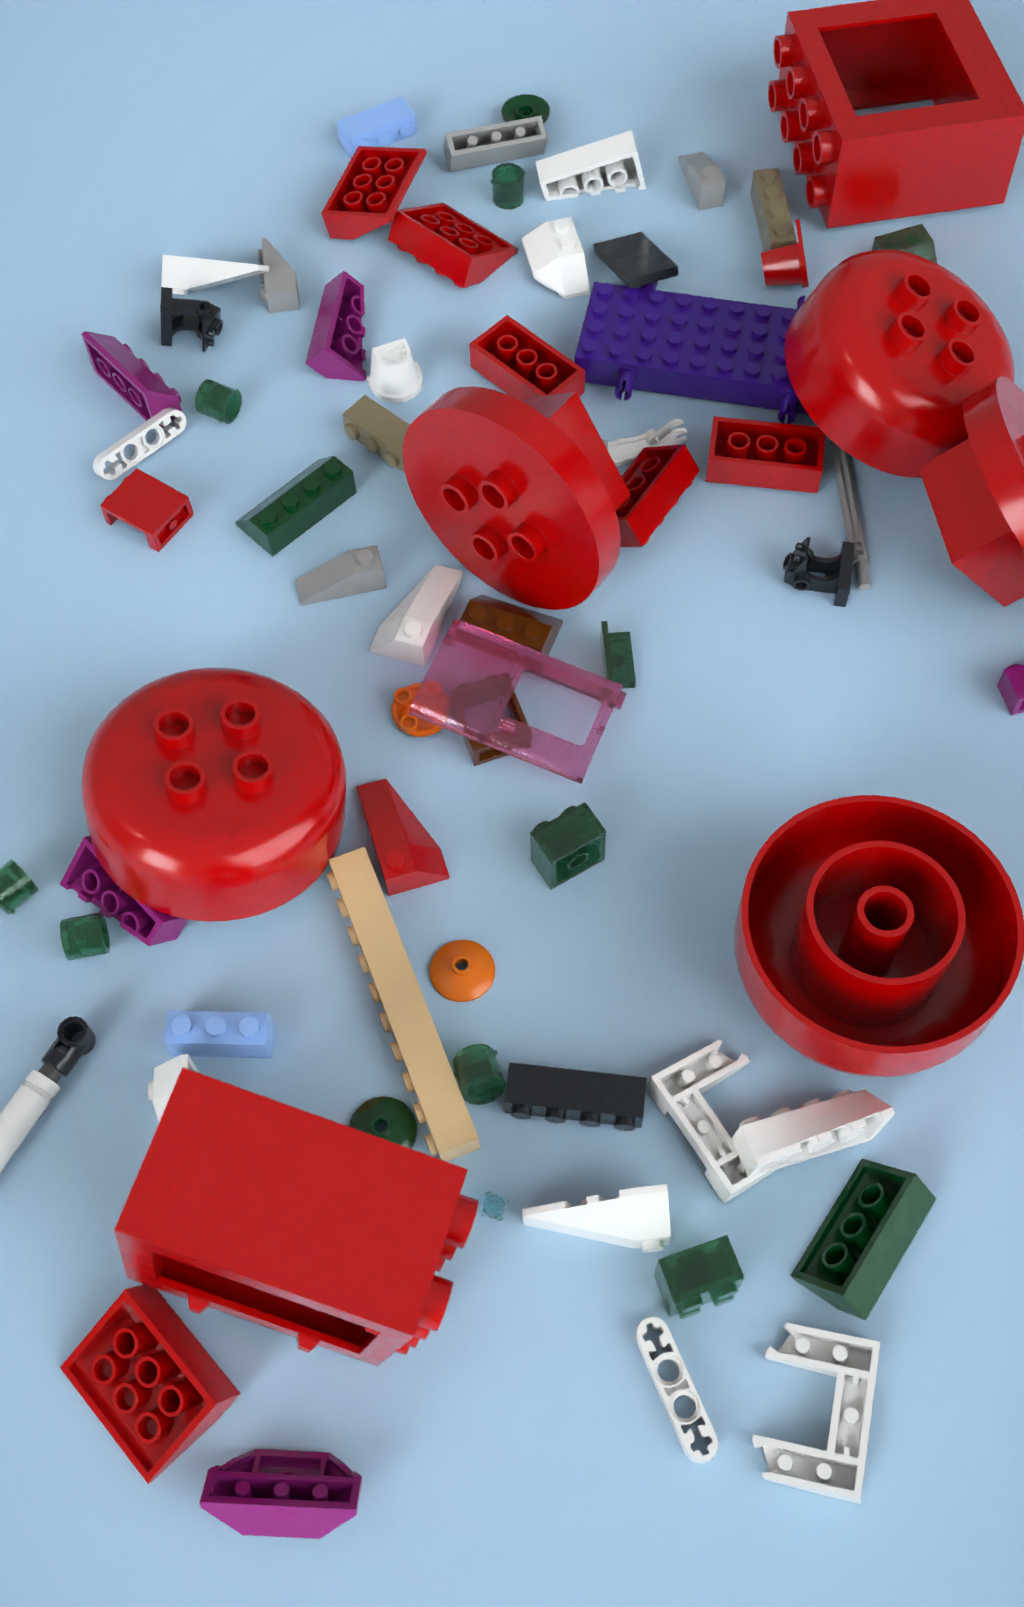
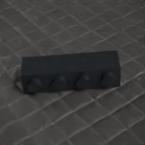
M509 1062L504 1099L505 1113H511V1116L517 1119H530L531 1116L545 1117L546 1121L552 1123H564L566 1120H575L587 1127H598L602 1123L614 1125V1128L618 1130L633 1131L635 1127L642 1128L647 1078Z

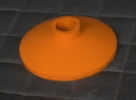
M456 940L444 945L436 952L430 964L432 985L441 996L454 1002H469L480 998L489 990L495 977V964L491 954L485 947L470 940ZM464 962L468 965L465 970H458L456 968L458 963Z

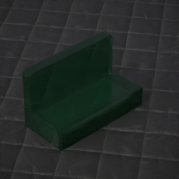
M601 621L600 644L605 690L635 688L636 679L630 632L608 633L607 621Z

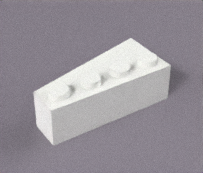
M632 130L535 161L540 185L546 201L575 198L580 193H589L591 196L601 195V191L615 189L616 193L626 192V188L637 187L638 190L646 189Z

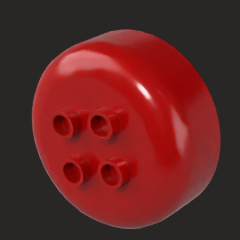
M891 249L862 252L843 260L826 274L795 313L785 337V362L791 384L802 406L815 424L836 445L857 460L875 469L897 476L922 478L919 467L968 439L963 418V402L967 396L999 377H1006L1014 382L1015 369L1010 345L1001 325L986 303L970 286L946 268L927 258L905 251Z
M200 668L164 676L136 690L114 707L98 726L87 748L82 771V799L92 846L98 861L108 876L125 893L141 904L158 912L178 918L206 922L238 920L265 913L291 901L311 886L329 865L328 859L334 857L340 844L345 820L346 768L336 734L324 715L308 699L287 685L270 677L232 668Z
M858 795L826 801L802 811L781 825L760 848L747 874L737 912L734 934L735 955L744 988L754 1008L770 1029L787 1045L816 1063L836 1071L867 1077H896L921 1072L949 1060L972 1044L986 1029L1011 993L1018 978L1024 955V919L1017 892L1001 862L988 846L961 823L940 811L914 801L880 795Z

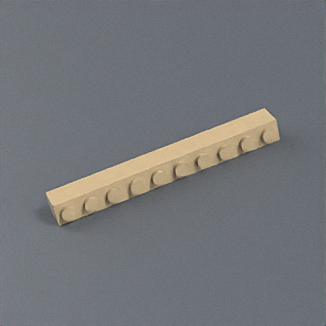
M362 847L328 859L332 870L326 873L332 891L338 889L341 899L336 901L342 918L349 916L352 926L347 927L352 945L359 944L362 954L358 955L357 958L363 974L370 972L373 983L368 984L374 1003L381 1001L384 1012L379 1013L385 1033L389 1031L393 1033L395 1042L390 1043L395 1060L396 1062L403 1060L407 1072L401 1073L407 1092L414 1091L418 1103L413 1104L419 1124L426 1122L430 1134L425 1135V1140L431 1156L438 1154L441 1160L448 1162L480 1149L479 1137L366 848Z

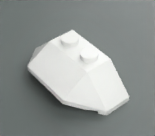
M572 217L546 221L522 238V244L534 279L547 288L558 292L559 296L563 299L590 295L584 251Z

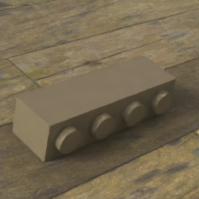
M779 168L754 170L750 196L764 252L796 244L797 239Z
M364 395L342 414L345 433L350 439L357 440L363 444L369 452L376 453L385 459L391 467H396L405 473L403 442L410 425Z

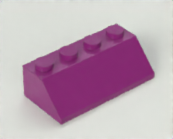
M88 331L81 333L95 373L146 421L166 408H174L182 412L180 406L182 399L179 393L174 388L170 389L158 373L154 374L150 371L142 358L138 359L135 357L127 344H121L113 336ZM171 416V417H170L171 422L174 421V419H176V417Z

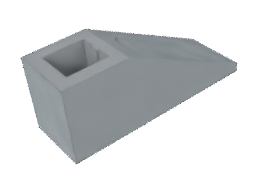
M262 238V249H258L260 265L269 266V272L260 274L261 284H265V286H260L262 303L267 302L269 313L300 310L299 290L295 271L266 238Z

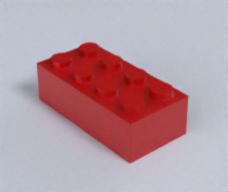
M508 315L469 344L471 368L518 400L577 392L580 397L585 393V370Z
M713 416L705 482L818 493L823 471L825 433L815 426Z

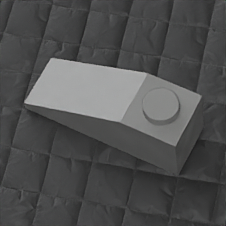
M703 152L679 156L678 161L698 210L723 206L726 181L719 165Z
M377 545L347 551L296 579L301 606L386 589Z

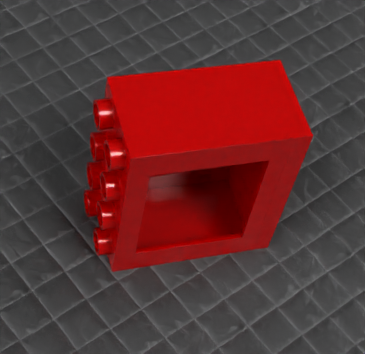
M872 0L787 12L785 34L776 35L774 38V62L776 67L780 68L779 80H771L769 82L768 103L771 112H781V137L784 143L793 142V166L796 175H806L807 177L806 199L808 206L811 209L819 208L827 228L1004 203L1024 135V104L969 0ZM924 100H932L934 103L933 106L856 116L854 111Z
M182 1067L114 1232L127 1278L188 1299L189 1311L201 1314L210 1307L293 1336L297 1340L299 1350L309 1353L318 1345L379 1366L395 1352L406 1355L410 1347L415 1348L419 1339L426 1340L430 1330L435 1332L438 1330L449 1302L453 1281L434 1275L435 1271L440 1272L445 1259L451 1261L457 1247L464 1248L475 1220L479 1200L460 1194L468 1171L466 1168Z

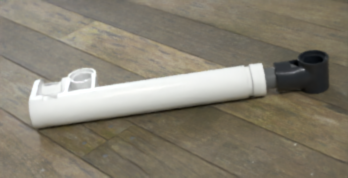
M77 1016L68 1017L60 1023L57 1030L58 1037L41 1059L43 1065L39 1071L34 1069L30 1071L24 1080L25 1083L20 1085L0 1113V1173L50 1104L49 1101L60 1090V1086L57 1084L62 1076L67 1077L80 1057L88 1054L96 1044L95 1034L82 1018ZM83 1031L82 1036L78 1040L71 1041L75 1033Z

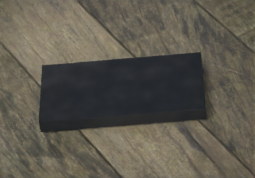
M642 232L593 244L594 253L628 288L679 275L678 266Z

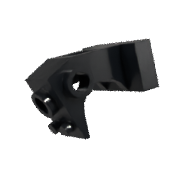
M161 287V345L172 346V336L179 331L189 330L196 332L197 336L202 339V352H205L209 346L213 347L215 343L213 338L215 335L219 336L223 328V320H220L221 308L208 301L173 298L172 288Z
M807 537L802 543L797 542L795 550L792 553H788L783 562V569L785 570L784 582L799 591L809 590L835 594L834 606L846 607L851 587L855 543L843 542L839 555L832 558H821L815 556L813 550L809 548L810 537ZM810 572L824 573L825 577L816 576Z

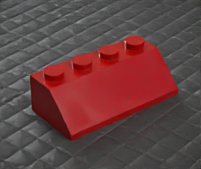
M685 444L645 447L621 476L631 494L616 510L620 528L621 547H643L700 470Z

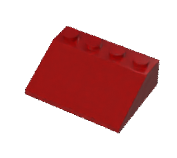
M358 146L321 213L330 238L353 240L390 223L427 154L426 149Z
M445 203L397 210L388 240L396 244L399 250L412 254L418 262L431 266L437 274L450 278L456 286L461 288L480 284L517 254L518 251L517 247Z
M145 1284L125 1289L60 1367L147 1483L155 1480L203 1435L241 1394L159 1291Z

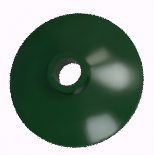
M531 94L514 96L508 99L502 107V118L505 122L541 116L544 124L550 116L548 103L541 97Z
M377 1097L366 1101L354 1112L349 1123L351 1128L412 1149L417 1137V1123L413 1112L405 1103L392 1097ZM379 1122H385L388 1124V1127L385 1131L378 1132L375 1130L376 1125Z

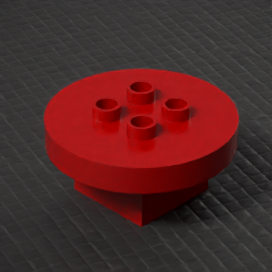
M999 377L964 399L963 418L968 439L918 469L951 563L1002 606L1006 607L1024 597V392L1008 378Z
M459 387L442 394L411 423L403 442V465L413 498L439 540L452 555L483 582L498 592L523 604L541 609L562 610L575 607L585 601L612 572L619 557L621 543L616 510L631 494L577 392L518 400L505 393L484 387Z

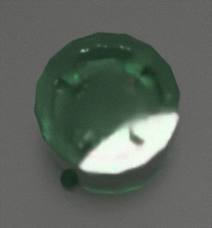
M502 163L492 171V180L490 182L492 184L493 202L501 209H515L524 202V175L526 173L517 164Z
M211 379L205 380L200 385L195 397V408L198 413L225 424H230L236 419L242 404L241 392L238 389Z
M11 859L0 868V908L7 915L14 914L15 910L38 892L39 889L20 866Z
M102 912L61 920V942L68 961L110 952L109 930Z
M473 1044L459 1051L453 1059L454 1076L457 1077L464 1100L469 1104L483 1105L493 1102L505 1091L506 1083L496 1058L498 1052L489 1045Z

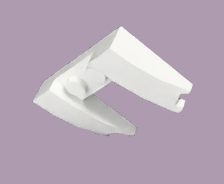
M719 1039L651 1076L646 1089L663 1115L670 1114L707 1168L704 1173L705 1177L722 1202L726 1203L776 1170L748 1178L731 1136L702 1096V1093L722 1082L750 1062L748 1056L743 1053L737 1061H734L719 1052L718 1050L723 1043Z
M786 1323L784 1329L790 1333L789 1337L778 1351L769 1346L765 1358L837 1377L827 1451L753 1434L752 1442L754 1448L763 1447L769 1471L762 1472L763 1479L860 1504L881 1342Z

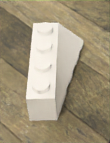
M850 1089L836 1093L832 1096V1099L823 1102L820 1098L812 1099L804 1103L799 1109L791 1111L789 1107L781 1108L765 1119L760 1120L758 1116L748 1118L739 1124L740 1127L732 1137V1142L748 1178L871 1141L895 1115V1112L890 1105L865 1089L853 1093Z

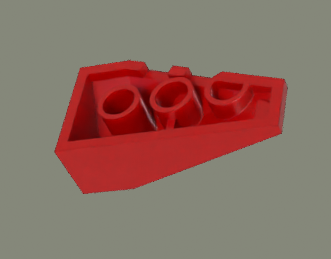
M386 778L356 786L388 896L450 879L441 848Z

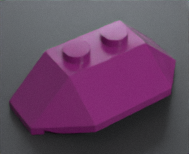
M254 1449L232 1458L222 1466L216 1465L208 1469L200 1499V1507L241 1535L320 1539L357 1515L362 1476L357 1472H353L345 1463L330 1452Z

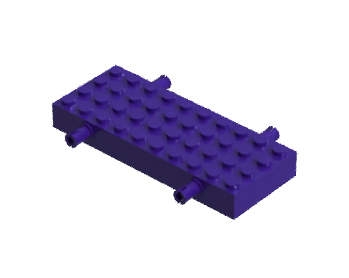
M658 281L641 285L640 288H628L622 285L594 282L574 357V362L585 370L586 383L616 387L614 395L617 399L621 400L622 394L625 392L624 401L631 398L632 389L775 409L779 410L778 420L781 423H784L785 415H788L787 424L795 421L796 413L808 414L791 384L784 350L788 326L795 313L805 302L806 295L798 298L797 309L660 291L656 290Z

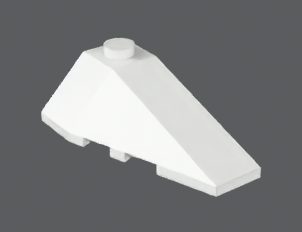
M163 255L162 287L172 288V294L187 295V290L198 291L269 272V266Z
M667 1184L618 1190L619 1196L610 1200L600 1197L598 1194L587 1196L586 1199L579 1202V1206L572 1207L571 1202L561 1201L522 1209L523 1225L629 1248H642L643 1252L660 1251L664 1249L663 1245L669 1244L671 1238Z

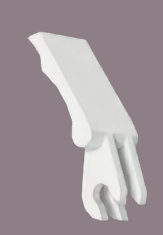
M674 419L658 431L650 429L638 436L618 438L613 442H608V452L616 467L630 464L645 447L679 445L687 440L686 436L678 438L676 436L685 434L688 431L685 428L672 429L675 426L684 424L683 420Z

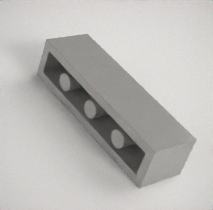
M536 116L446 133L444 153L449 171H458L542 155L545 151L547 135L542 117Z

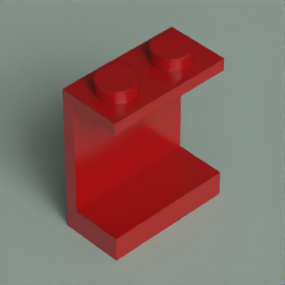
M137 468L124 478L115 491L108 495L100 505L108 524L112 525L117 519L124 521L145 533L150 548L157 552L194 515L188 496Z

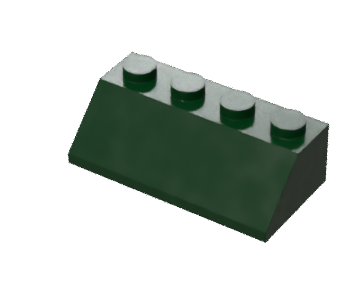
M335 456L318 459L238 519L236 525L273 557L357 493L353 471Z
M861 1159L790 1276L838 1310L866 1320L935 1203V1196L915 1173Z

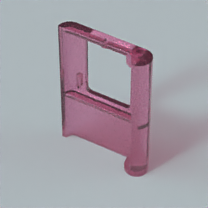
M455 618L416 693L409 714L582 784L614 708L621 709L627 693L622 691L623 685ZM524 672L532 673L601 702L599 712L583 745H576L505 715V709Z

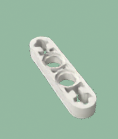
M174 408L163 409L97 455L93 461L94 472L106 480L116 479L179 435L186 427L187 420L185 415ZM171 416L176 417L174 419V426L168 425L171 422ZM154 429L156 431V439L152 443H147L145 435L148 430ZM128 444H133L135 447V453L131 458L124 457V448ZM106 461H108V462L111 463V464L109 465V469H110L109 472L103 470V469L106 468V465H105V462H106Z
M645 1318L640 1322L636 1331L638 1347L684 1453L688 1459L695 1463H706L718 1451L716 1433L668 1326L660 1318ZM647 1326H651L654 1331L661 1330L662 1334L658 1338L659 1345L662 1350L669 1346L671 1352L662 1353L654 1360L651 1359L649 1354H655L656 1348L651 1340L645 1341L643 1339L647 1333ZM666 1360L674 1362L679 1370L677 1379L671 1382L661 1379L657 1371L659 1364ZM685 1396L693 1401L695 1412L690 1418H681L675 1413L673 1405L678 1397ZM698 1418H701L704 1425H698L696 1429L702 1439L708 1437L711 1444L706 1448L707 1455H702L699 1450L693 1451L690 1445L695 1441L692 1430L690 1429L684 1434L681 1426L692 1425Z

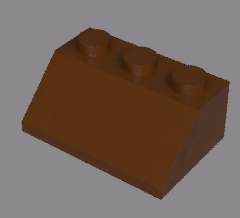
M479 595L469 600L458 622L459 638L462 644L542 669L561 629L563 620L485 595Z

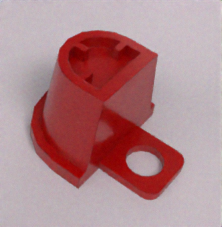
M800 219L796 220L798 243L761 252L766 286L802 284V288L809 287Z

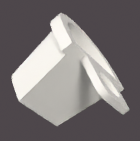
M405 338L372 348L371 374L367 377V382L375 396L385 402H406L414 398L422 389V372L417 361L414 362L410 347Z

